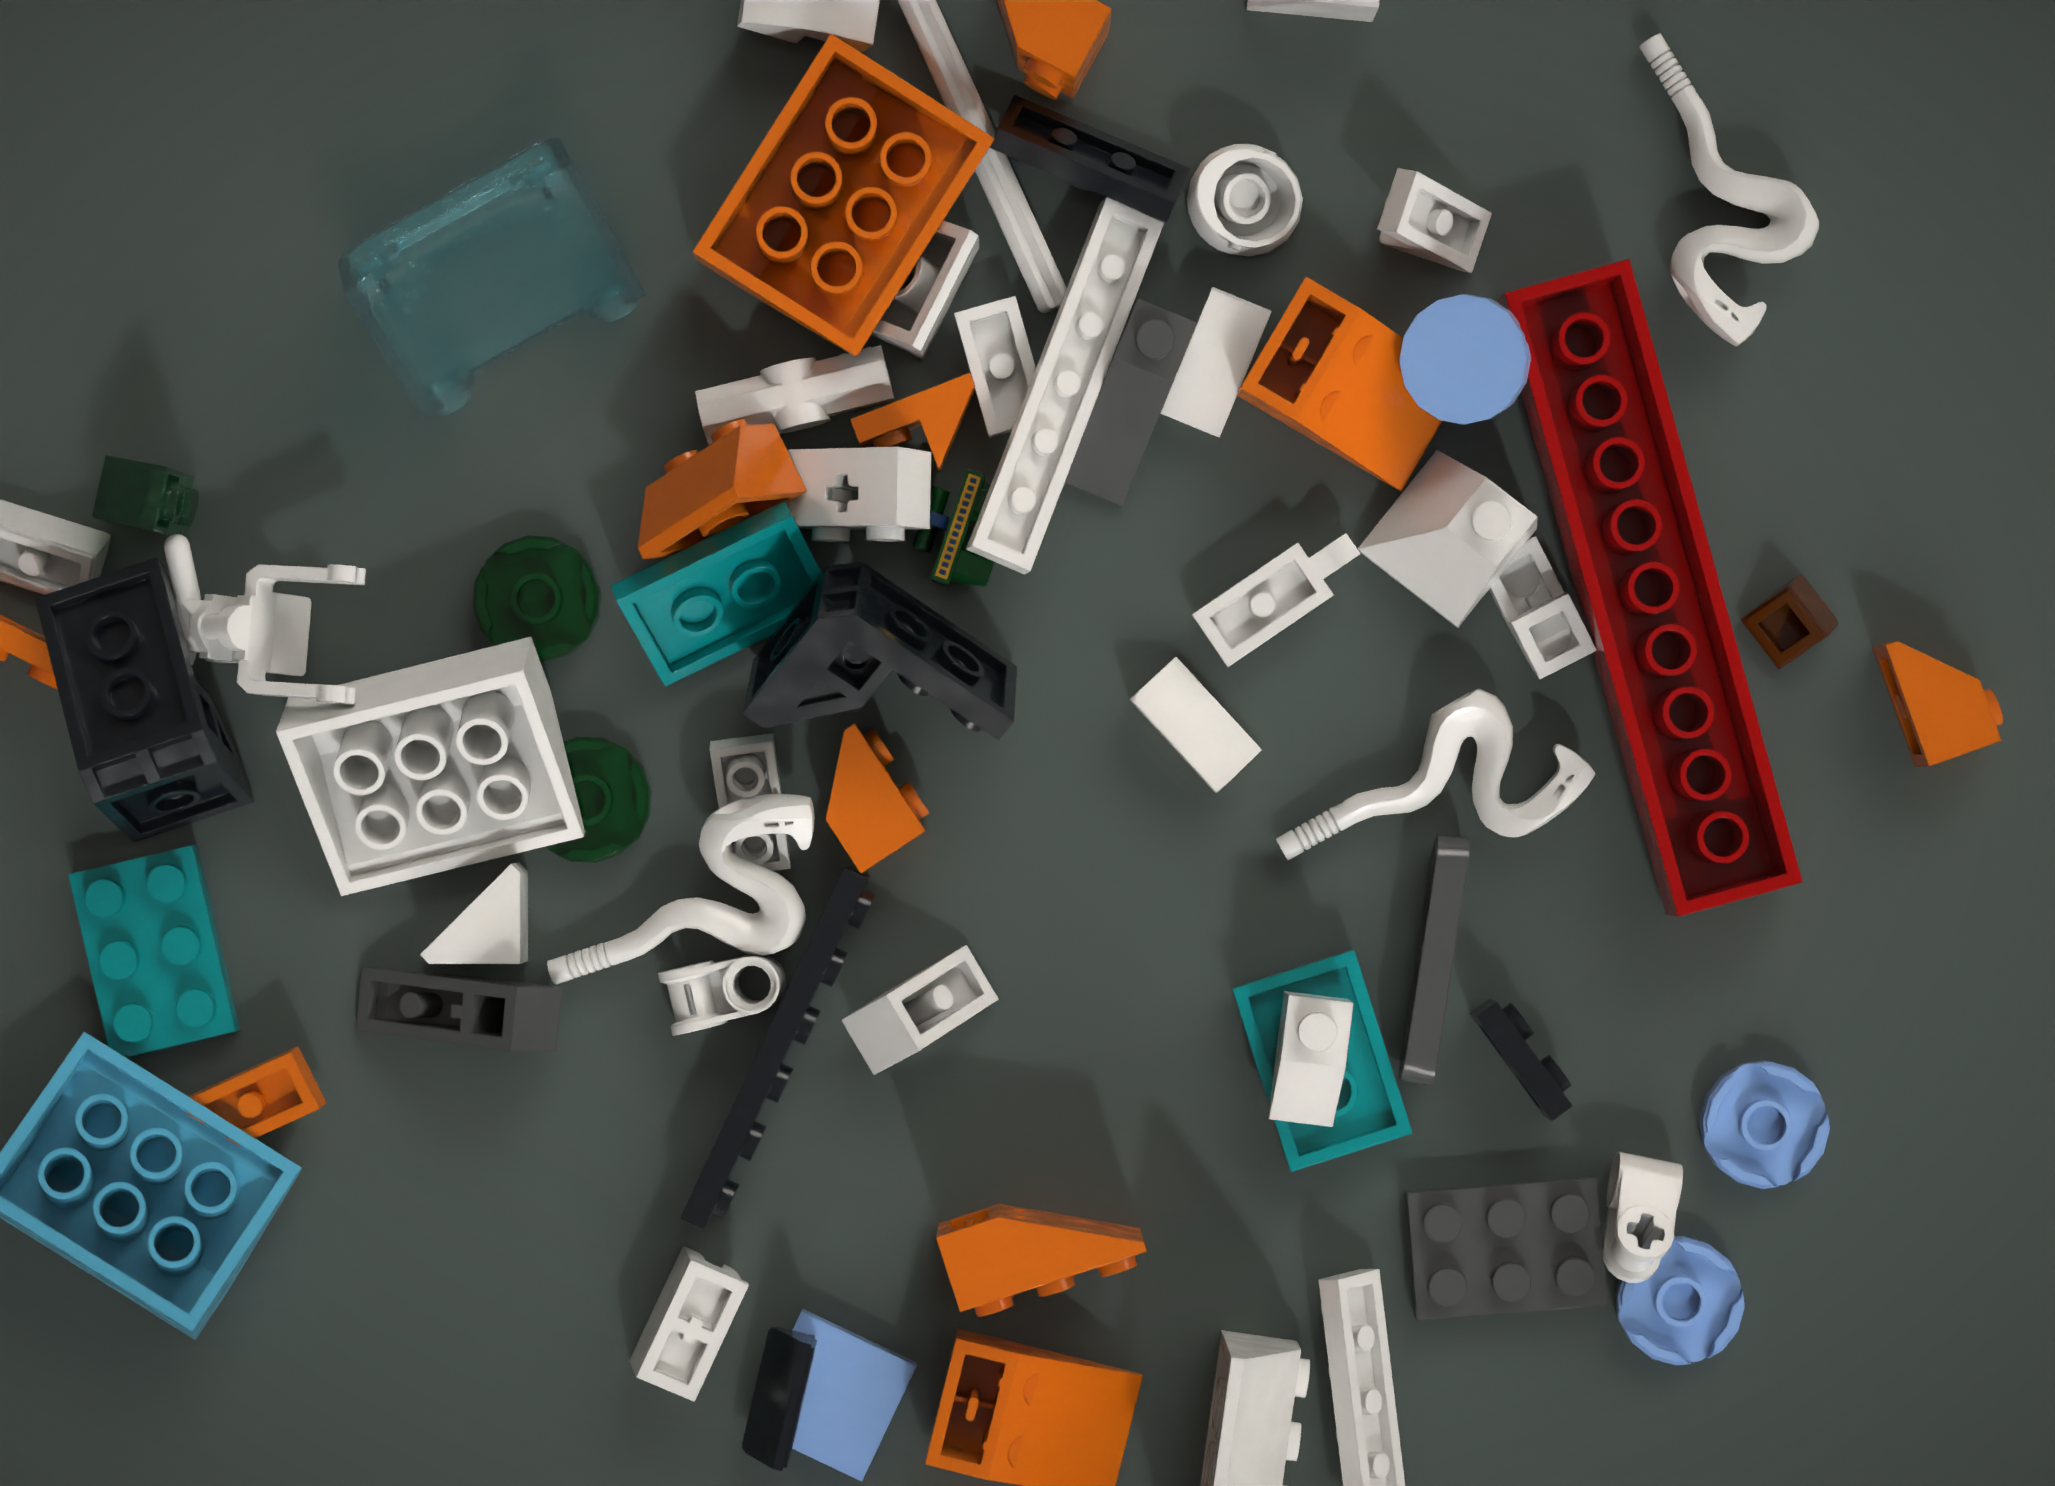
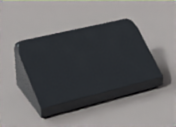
M771 1327L767 1334L742 1448L746 1454L768 1467L783 1471V1468H787L791 1456L817 1340L814 1339V1335L780 1327Z

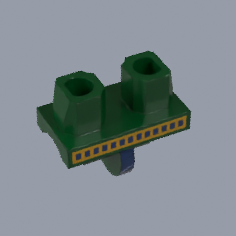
M970 469L966 470L951 518L943 515L950 492L934 486L931 488L930 529H918L912 547L930 552L937 530L946 532L930 578L932 582L950 587L952 581L963 585L986 587L995 562L966 550L968 544H965L972 520L977 522L991 486L985 483V474Z

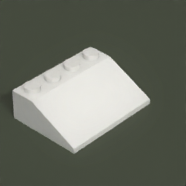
M532 637L337 685L356 688L355 704L318 702L316 699L288 697L276 734L341 896L584 837L585 829L552 693Z
M1221 1330L1200 1486H1286L1283 1485L1286 1460L1297 1461L1301 1440V1423L1291 1422L1294 1398L1306 1397L1310 1374V1359L1300 1358L1301 1348L1297 1341Z

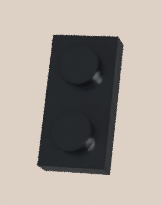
M1489 998L1469 1013L1543 1116L1553 1121L1572 1107V1104L1563 1093L1572 1086L1550 1055L1539 1060L1525 1040L1534 1033L1512 1003L1502 1009L1496 1001Z

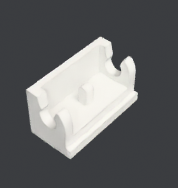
M683 1246L629 1362L637 1378L695 1402L749 1284L743 1281L739 1274L727 1265H723L722 1268L706 1261L705 1257L699 1252Z

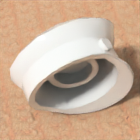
M1233 144L1209 154L1200 163L1191 178L1187 195L1188 214L1198 234L1217 250L1242 256L1269 253L1286 242L1300 221L1303 202L1298 178L1288 164L1278 157L1275 152L1253 144Z

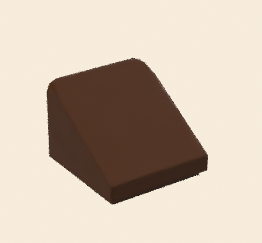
M1802 574L1790 580L1740 619L1779 670L1829 636L1838 625V620Z

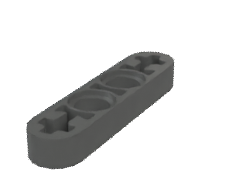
M1437 834L1434 840L1401 1046L1399 1081L1432 1085L1434 1081L1468 869L1469 839Z

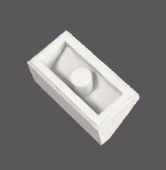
M0 499V581L47 595L100 577L109 550L111 535Z
M1177 657L1169 662L1129 699L1215 793H1218L1262 751Z

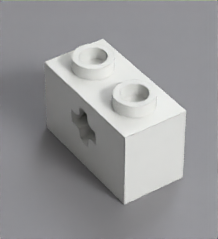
M903 447L788 450L807 492L788 503L787 506L799 528L812 530L811 541L850 542V530H866V540L898 542L905 541V530L930 529L931 452Z

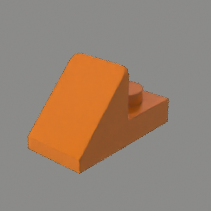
M967 373L850 419L861 448L873 444L875 447H899L913 440L910 433L911 429L921 426L937 468L941 472L975 393V384L971 374Z

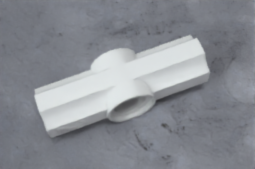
M881 345L864 348L857 357L850 353H843L839 356L816 361L814 357L787 361L762 369L759 376L695 391L697 407L708 445L713 443L710 436L714 431L740 419H745L748 425L774 423L779 434L824 424L831 420L830 416L895 400Z

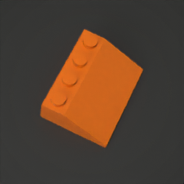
M830 34L694 248V258L751 296L857 357L995 138L841 39Z

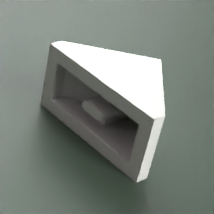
M519 862L510 864L420 955L429 964H521L527 962L528 871Z

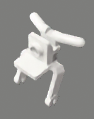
M173 534L166 539L164 551L175 604L191 665H193L196 658V653H200L199 658L206 659L209 662L238 663L237 683L250 694L316 699L318 702L355 704L356 688L337 685L266 681L265 674L303 676L306 672L311 600L308 597L273 592L274 583L277 581L365 585V568L333 564L327 565V568L258 564L246 573L244 595H237L236 598L205 594L204 600H201L188 539L180 534Z

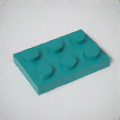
M783 501L610 585L616 602L666 687L773 635L820 575L821 570L786 502Z
M198 845L186 846L68 874L108 1047L124 1057H130L240 1030Z
M1353 949L1231 988L1269 1106L1283 992L1345 998L1354 1003L1346 1068L1333 1127L1273 1120L1290 1172L1413 1133Z

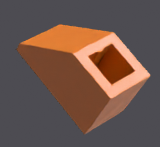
M853 724L844 730L826 821L860 873H863L927 831L920 819L930 812L909 781L900 787L897 786L885 767L895 759L877 731L872 728L863 734L859 726Z

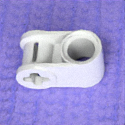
M748 954L718 962L710 960L658 973L660 983L667 984L676 1021L670 1026L672 1036L728 1023V1020L760 1013L775 1005L783 996L786 988V974L782 965L769 955L758 956ZM746 966H757L768 974L771 989L764 1000H752L742 993L739 987V977Z
M1619 1151L1616 1153L1611 1166L1606 1193L1608 1211L1603 1261L1608 1271L1617 1279L1627 1283H1640L1648 1280L1658 1269L1661 1258L1671 1248L1674 1240L1676 1210L1683 1182V1166L1681 1164Z

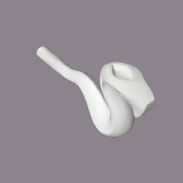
M1660 33L1645 41L1639 48L1647 61L1651 63L1655 74L1660 76V82L1663 83L1668 95L1672 96L1671 99L1684 121L1688 133L1691 164L1699 181L1713 195L1733 205L1766 214L1770 218V224L1760 229L1729 225L1704 226L1684 236L1677 244L1671 257V276L1685 302L1712 331L1737 347L1753 334L1760 324L1767 306L1764 302H1758L1749 307H1741L1736 304L1715 284L1704 269L1705 256L1710 252H1718L1761 264L1784 263L1802 255L1813 245L1819 230V220L1810 201L1796 184L1787 180L1735 171L1724 164L1717 150L1716 135L1710 113L1694 86L1690 85L1691 81L1689 78H1686V73L1682 71L1681 65H1678V60L1674 58L1673 52L1670 51V47Z
M1476 689L1432 714L1419 769L1409 782L1396 787L1378 788L1357 793L1344 800L1343 803L1331 807L1329 811L1322 812V815L1315 816V819L1308 820V823L1304 822L1301 824V827H1295L1294 831L1290 830L1277 837L1276 840L1287 860H1290L1303 853L1304 849H1310L1311 845H1317L1318 841L1323 842L1325 837L1328 839L1332 837V834L1339 833V830L1342 831L1372 816L1410 813L1428 805L1442 792L1453 771L1461 744L1467 737H1473L1477 744V756L1472 781L1474 806L1483 824L1502 836H1524L1548 823L1567 809L1581 795L1596 773L1590 764L1575 751L1561 744H1555L1553 753L1558 762L1556 773L1526 801L1518 804L1504 803L1500 798V782L1513 747V725L1505 706L1495 695L1481 689Z
M766 794L734 801L713 812L702 827L699 848L708 867L721 880L757 901L760 907L757 913H747L718 901L698 897L675 900L660 907L640 927L620 938L548 960V971L553 983L557 985L572 980L574 977L578 978L581 975L584 976L596 970L599 971L611 965H617L644 955L663 942L669 935L684 928L699 929L744 953L758 956L774 954L794 944L801 936L806 921L805 907L794 885L770 869L739 858L730 851L729 846L732 842L747 837L765 834H789L793 836L801 850H807L811 845L815 819L811 797L795 794Z

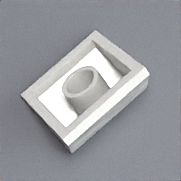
M943 220L871 335L923 360L980 248L979 235L969 229Z

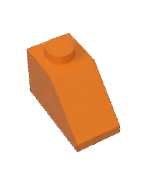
M1899 641L1883 643L1872 647L1915 767H1929L2002 741L1997 726L2003 724L2000 705L1991 689L1983 690L1979 679Z

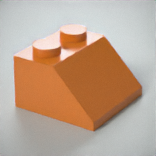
M997 0L1017 69L1026 74L1023 83L1039 94L1056 100L1060 93L1074 99L1109 34L1112 8L1097 0Z
M745 419L730 422L711 434L710 437L713 443L702 451L692 450L685 452L664 465L666 474L645 488L638 550L643 559L672 556L778 503L785 501L788 504L807 492L774 423L748 425Z

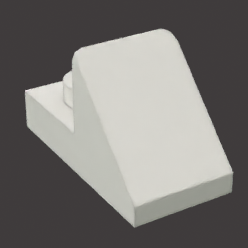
M1398 168L1377 228L1381 231L1379 241L1388 247L1462 272L1472 273L1492 213L1418 171Z

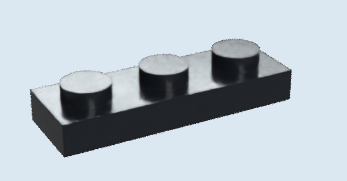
M1017 95L1013 96L994 135L995 140L990 147L1010 156L1020 164L1037 167L1068 180L1077 188L1094 191L1165 222L1168 221L1190 170V168Z

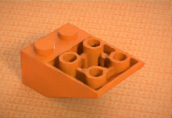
M1305 277L1237 394L1238 397L1400 492L1442 423L1441 420L1420 408L1404 386L1399 362L1403 338L1361 308L1308 277Z
M996 1204L938 1223L936 1240L959 1311L963 1312L974 1308L977 1317L991 1315L1014 1305L1012 1300L1014 1295L1036 1288L1038 1296L1044 1297L1067 1290L1076 1285L1075 1275L1098 1268L1101 1277L1129 1270L1138 1265L1135 1258L1136 1255L1147 1252L1141 1229L1138 1227L1004 1204Z
M957 1328L926 1452L925 1465L985 1480L1022 1486H1116L1143 1374Z

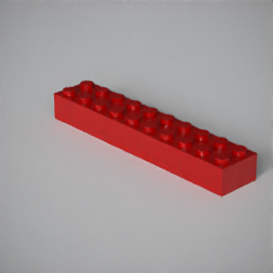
M1630 259L1504 293L1496 302L1513 313L1520 323V328L1524 332L1526 342L1529 345L1531 362L1527 383L1521 391V396L1585 626L1597 650L1593 652L1665 914L1680 917L1803 883Z

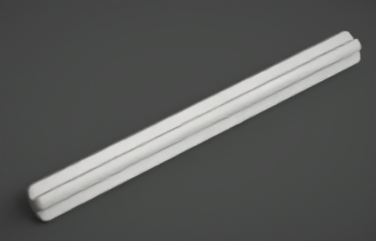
M898 0L945 106L994 137L996 131L937 1ZM989 148L975 172L1037 309L1041 313L1051 312L1060 308L1067 289L1006 154Z

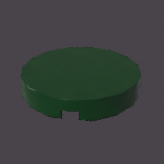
M528 535L504 543L487 559L474 581L473 609L483 634L494 645L532 637L540 662H549L570 655L589 638L600 617L601 589L594 568L577 549L554 537Z
M575 737L564 741L585 833L582 838L546 847L549 851L571 862L598 863L618 856L640 838L650 817L652 790L644 768L626 748L605 738Z

